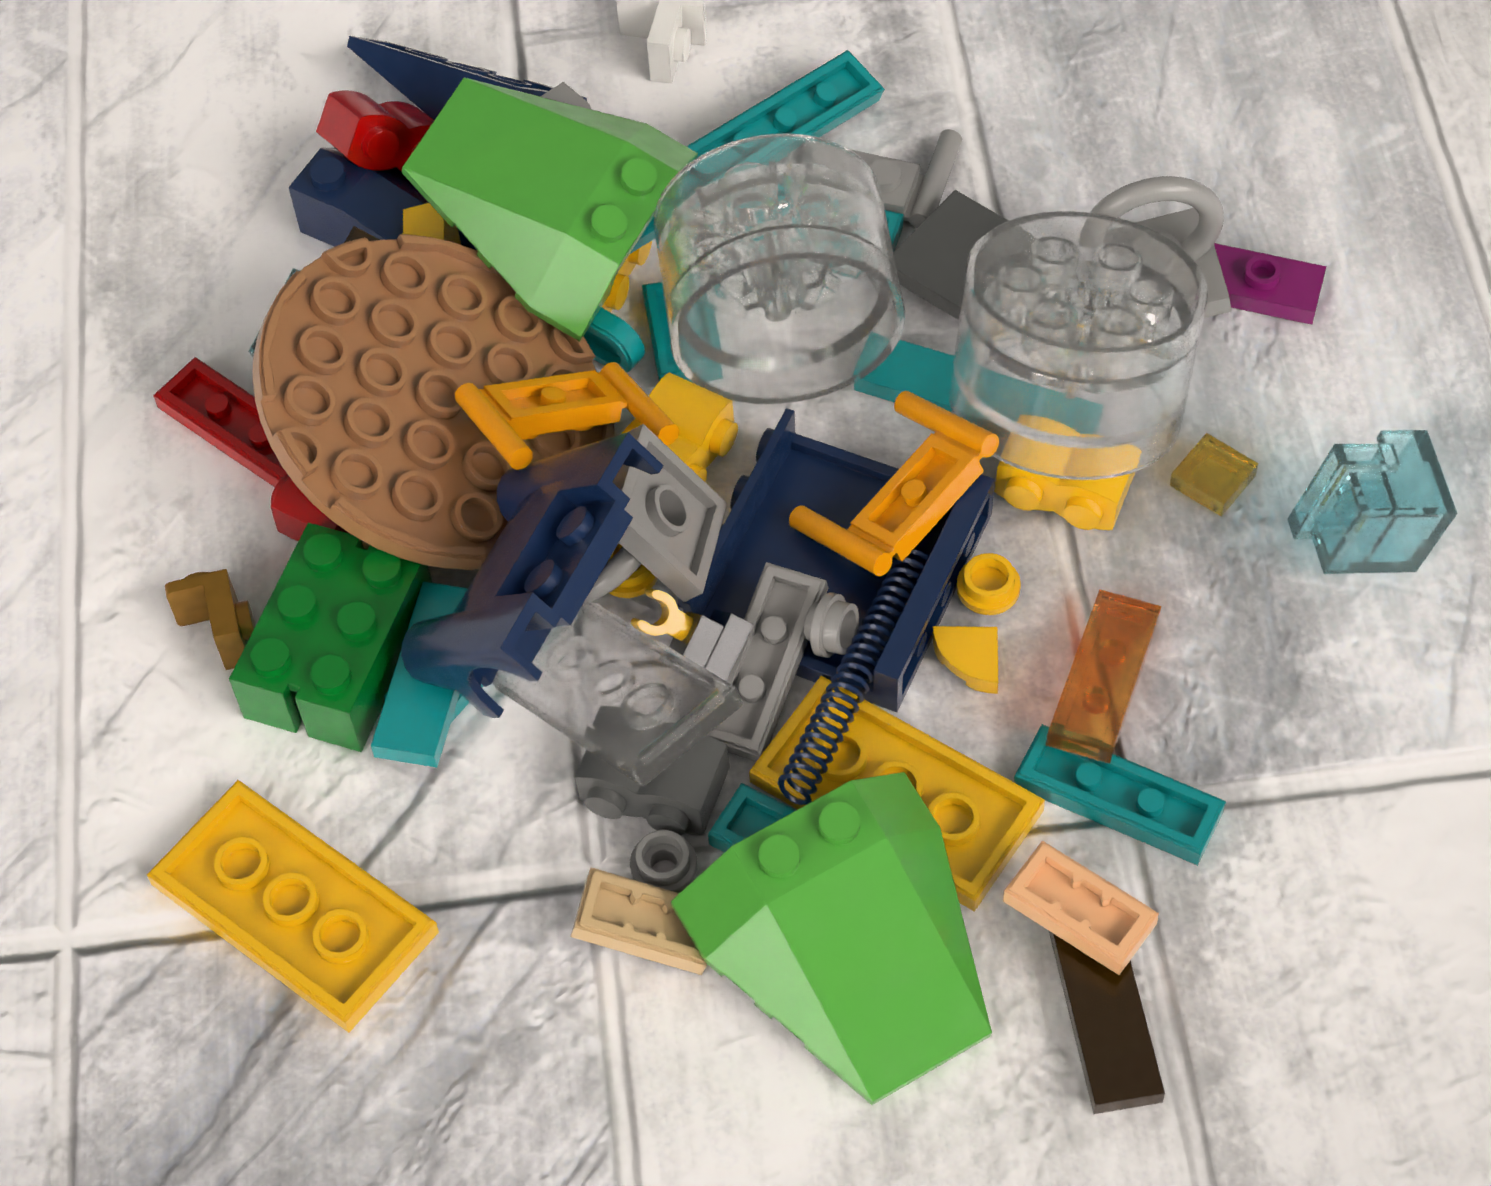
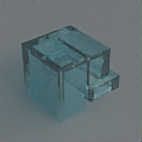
M1381 430L1376 437L1378 444L1333 445L1287 518L1294 540H1313L1324 574L1417 572L1458 514L1427 430Z

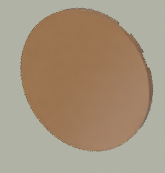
M400 234L397 240L368 241L364 237L342 243L324 251L320 258L305 266L301 271H296L281 288L263 320L253 356L252 379L260 422L272 450L295 485L329 519L358 539L396 557L422 565L446 569L475 570L480 569L508 523L500 512L497 503V487L501 477L512 467L456 402V390L465 383H473L478 389H483L487 385L591 370L596 371L592 362L595 358L593 351L584 336L579 342L528 312L515 298L516 292L494 267L489 269L477 256V250L433 237ZM614 423L597 425L585 431L565 430L539 434L533 439L523 441L533 452V459L531 461L533 462L615 436Z

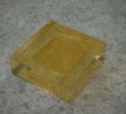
M1206 433L1171 473L1170 486L1222 517L1256 477L1259 463Z

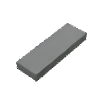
M766 562L744 620L753 624V628L726 683L719 682L700 731L702 734L727 744L729 753L757 761L770 744L809 641L804 634L806 615L811 605L816 602L819 603L827 593L828 585L826 580Z

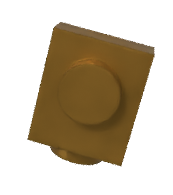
M227 569L214 572H196L186 576L184 579L166 583V597L179 626H187L210 620L213 638L225 670L234 669L247 644L246 640L250 638L255 628V623L248 600L238 602Z

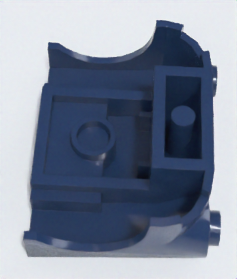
M629 432L533 461L527 467L520 470L509 469L501 477L497 487V503L500 512L508 521L507 525L454 612L417 622L405 633L402 641L401 657L406 670L413 678L423 683L457 691L483 715L490 718H500L504 709L483 690L481 684L484 687L491 685L498 670L514 674L530 682L540 679L543 672L532 663L552 628L570 626L633 519L624 510L630 498L613 483L622 465H626L652 475L660 473L664 465Z

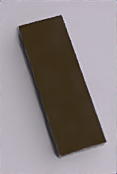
M1049 931L1093 1114L1163 1103L1165 1091L1131 961H1129L1121 974L1118 975Z

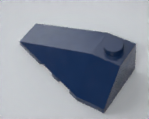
M349 36L347 47L433 120L436 119L464 77L536 96H542L554 88L529 80L520 81L496 75L497 72L493 70L448 61L447 58L387 41Z
M320 148L288 187L300 232L334 247L345 242L353 226L380 240H397L398 236L403 234V209L429 203L396 167L380 171L364 169L351 162L335 148ZM457 228L461 245L477 250Z

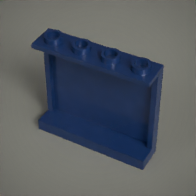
M786 408L775 430L767 428L764 431L756 452L757 463L750 476L742 475L735 485L730 502L731 512L725 523L721 526L703 593L686 602H683L678 597V607L682 608L684 613L688 611L703 615L709 619L714 609L732 613L744 619L764 566L768 562L826 580L828 585L827 593L841 594L847 603L857 606L859 628L862 619L867 614V610L871 607L872 600L876 597L877 591L881 588L884 579H886V574L876 576L795 530L789 524V517L797 506L803 505L841 527L848 529L851 526L850 522L899 469L796 434L795 411ZM981 474L914 548L926 553L929 556L927 561L919 555L912 553L906 557L921 562L924 565L922 571L911 567L908 563H902L905 568L912 569L920 576L916 580L906 576L903 572H897L900 577L916 584L914 589H910L901 585L898 581H893L895 586L901 587L911 594L909 599L897 595L894 591H888L890 596L897 597L906 603L904 609L892 604L888 600H883L885 605L902 612L899 620L898 617L878 609L881 615L897 622L894 630L892 626L884 624L879 619H873L877 625L893 631L889 640L888 636L877 632L875 629H868L871 634L877 635L885 641L888 640L884 650L882 645L868 638H863L867 644L883 650L873 671V682L868 684L869 691L863 694L866 701L898 712L933 639V626H939L957 589L958 574L963 566L970 561L990 520L993 509L994 478ZM808 641L796 676L815 683L820 676L831 681L844 655L834 653L829 658L817 656L813 653L811 643ZM858 648L862 654H866L874 660L878 659L876 654L864 648ZM853 658L858 664L868 669H873L872 664H868L860 658ZM848 667L852 673L861 676L863 679H868L867 674L858 671L856 668ZM843 677L847 683L859 689L863 688L861 683L851 678Z

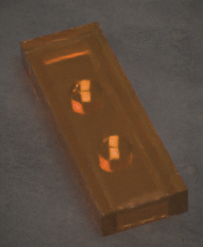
M1099 589L1049 727L1046 746L1105 763H1111L1159 621L1162 606Z

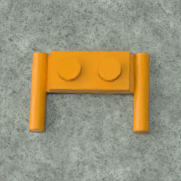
M616 362L606 364L600 372L591 370L487 385L483 389H478L473 383H465L455 392V400L508 464L516 470L527 467L533 459V452L523 440L533 439L539 434L565 430L585 431L597 425L620 422L623 408H626L641 425L644 424L666 446L675 442L679 435V428Z
M903 391L897 396L894 403L895 411L935 433L930 434L850 522L851 526L845 529L803 505L797 506L789 517V524L792 528L876 576H883L889 571L892 565V557L903 562L983 473L984 470L979 460L982 457L992 456L999 445V438L996 434L909 391Z

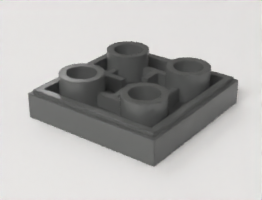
M954 190L884 261V275L979 332L1049 258L1050 244L959 191Z

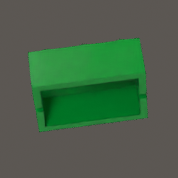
M308 522L229 677L243 718L297 733L302 722L291 691L297 692L295 701L308 737L362 752L385 702L384 695L389 690L401 652L402 641L408 630L422 583H432L428 565L396 557L369 545L368 550H365L362 540L352 534Z

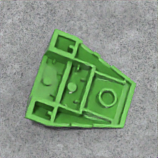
M464 77L402 167V174L451 227L456 226L478 250L477 256L489 269L494 267L516 292L515 298L528 312L580 342L610 295L618 271L662 202H669L696 160L698 153L647 123Z
M905 772L851 780L731 846L671 901L673 910L705 963L721 977L725 975L755 1001L754 1005L770 1019L774 1017L805 1044L804 1048L871 1105L989 1038L992 1034L941 829Z

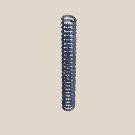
M913 549L911 552L912 554L919 555L926 561L929 558L926 553L920 550ZM905 558L903 562L896 559L892 563L891 569L887 572L886 579H884L881 588L877 591L876 597L872 600L871 607L867 610L866 616L862 619L861 626L852 638L846 655L843 656L841 664L836 669V674L831 678V684L826 687V694L821 697L815 714L810 718V724L805 727V734L800 737V744L794 748V754L790 756L789 764L784 767L783 775L778 778L781 792L790 801L799 805H807L812 802L810 794L817 792L815 784H820L822 782L821 774L828 771L826 764L833 761L832 753L838 751L836 743H841L843 741L842 733L849 731L847 723L854 721L852 713L859 711L857 703L864 701L863 694L869 691L868 684L873 682V671L893 632L881 625H877L873 619H879L884 624L892 626L894 630L897 622L881 615L878 609L898 617L899 620L902 612L885 605L883 600H888L892 604L904 609L906 603L897 597L890 596L888 591H894L897 595L909 599L911 594L901 587L895 586L893 581H898L901 585L914 589L916 584L900 577L897 572H903L906 576L918 580L920 575L912 569L905 568L902 563H908L911 567L922 571L924 565L921 562L911 558ZM868 629H875L877 632L888 636V640L885 641L881 637L871 634ZM863 638H868L873 642L882 645L883 650H879L876 647L867 644L863 640ZM858 648H864L876 654L878 659L874 660L872 657L862 654ZM853 658H860L864 662L872 664L873 669L871 670L858 664ZM848 667L856 668L858 671L867 674L868 679H863L861 676L852 673ZM843 677H848L861 683L863 688L859 689L847 683ZM838 687H843L856 693L858 698L854 699L842 693ZM833 697H838L851 703L853 708H847L836 702ZM828 707L844 712L848 715V718L845 719L834 714ZM823 717H828L835 720L836 722H839L843 726V728H836L835 726L827 723L823 719ZM817 727L826 728L834 732L837 738H831L822 733ZM812 737L828 742L832 745V748H826L818 744ZM807 747L823 752L827 758L824 759L814 755ZM802 758L811 759L821 765L822 768H814ZM797 768L811 772L816 776V779L803 775ZM791 778L807 783L811 789L797 785ZM786 780L793 789L800 792L806 799H799L789 793L784 787V781Z

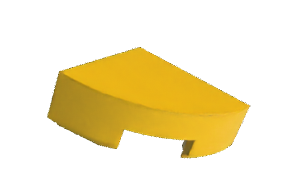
M933 626V647L939 662L942 665L944 664L956 676L966 681V686L971 689L998 694L997 627Z

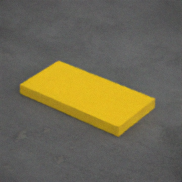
M823 676L819 677L749 771L750 783L797 810L805 805L796 804L786 798L779 788L778 778L783 775L784 767L789 764V758L794 754V748L800 744V737L805 734V727L810 724V718L815 714L821 697L826 694V687L831 684V681ZM838 687L842 693H845L854 699L858 698L856 694L848 691L847 689L843 687ZM833 697L836 702L847 708H853L851 703L841 698ZM864 699L862 703H857L859 711L852 713L854 721L847 723L849 731L842 733L843 741L836 743L838 751L832 753L833 761L826 764L828 771L821 774L822 782L815 784L817 792L810 794L812 801L851 780L905 772L940 826L959 903L975 912L1043 813L1045 799ZM828 707L834 714L845 719L848 718V715L844 712ZM823 717V719L827 723L835 726L836 728H843V726L839 722H836L835 720L828 717ZM817 727L822 733L831 738H837L834 732L826 728ZM812 737L818 744L826 748H832V745L828 742ZM807 747L814 755L824 759L827 758L823 752ZM802 758L812 767L822 768L817 762L808 758ZM797 768L803 775L816 779V776L811 772ZM791 778L797 785L811 789L807 783ZM786 780L784 781V787L789 793L799 799H806L800 792L793 789Z
M239 780L226 791L147 874L153 887L348 1033L439 933L437 923Z

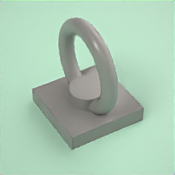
M1175 176L1153 177L1136 181L1107 195L1095 205L1086 217L1080 231V248L1086 261L1096 271L1113 340L1231 312L1229 293L1214 246L1223 227V208L1216 194L1202 183ZM1175 201L1193 207L1108 229L1117 218L1145 204Z
M642 424L629 431V433L664 466L660 473L651 475L642 470L622 465L613 483L630 498L624 510L633 519L619 541L622 548L607 562L583 604L599 599L613 591L627 580L641 564L683 602L702 594L704 591L727 503L652 431Z

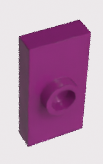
M1214 243L1229 293L1231 308L1313 324L1327 266Z

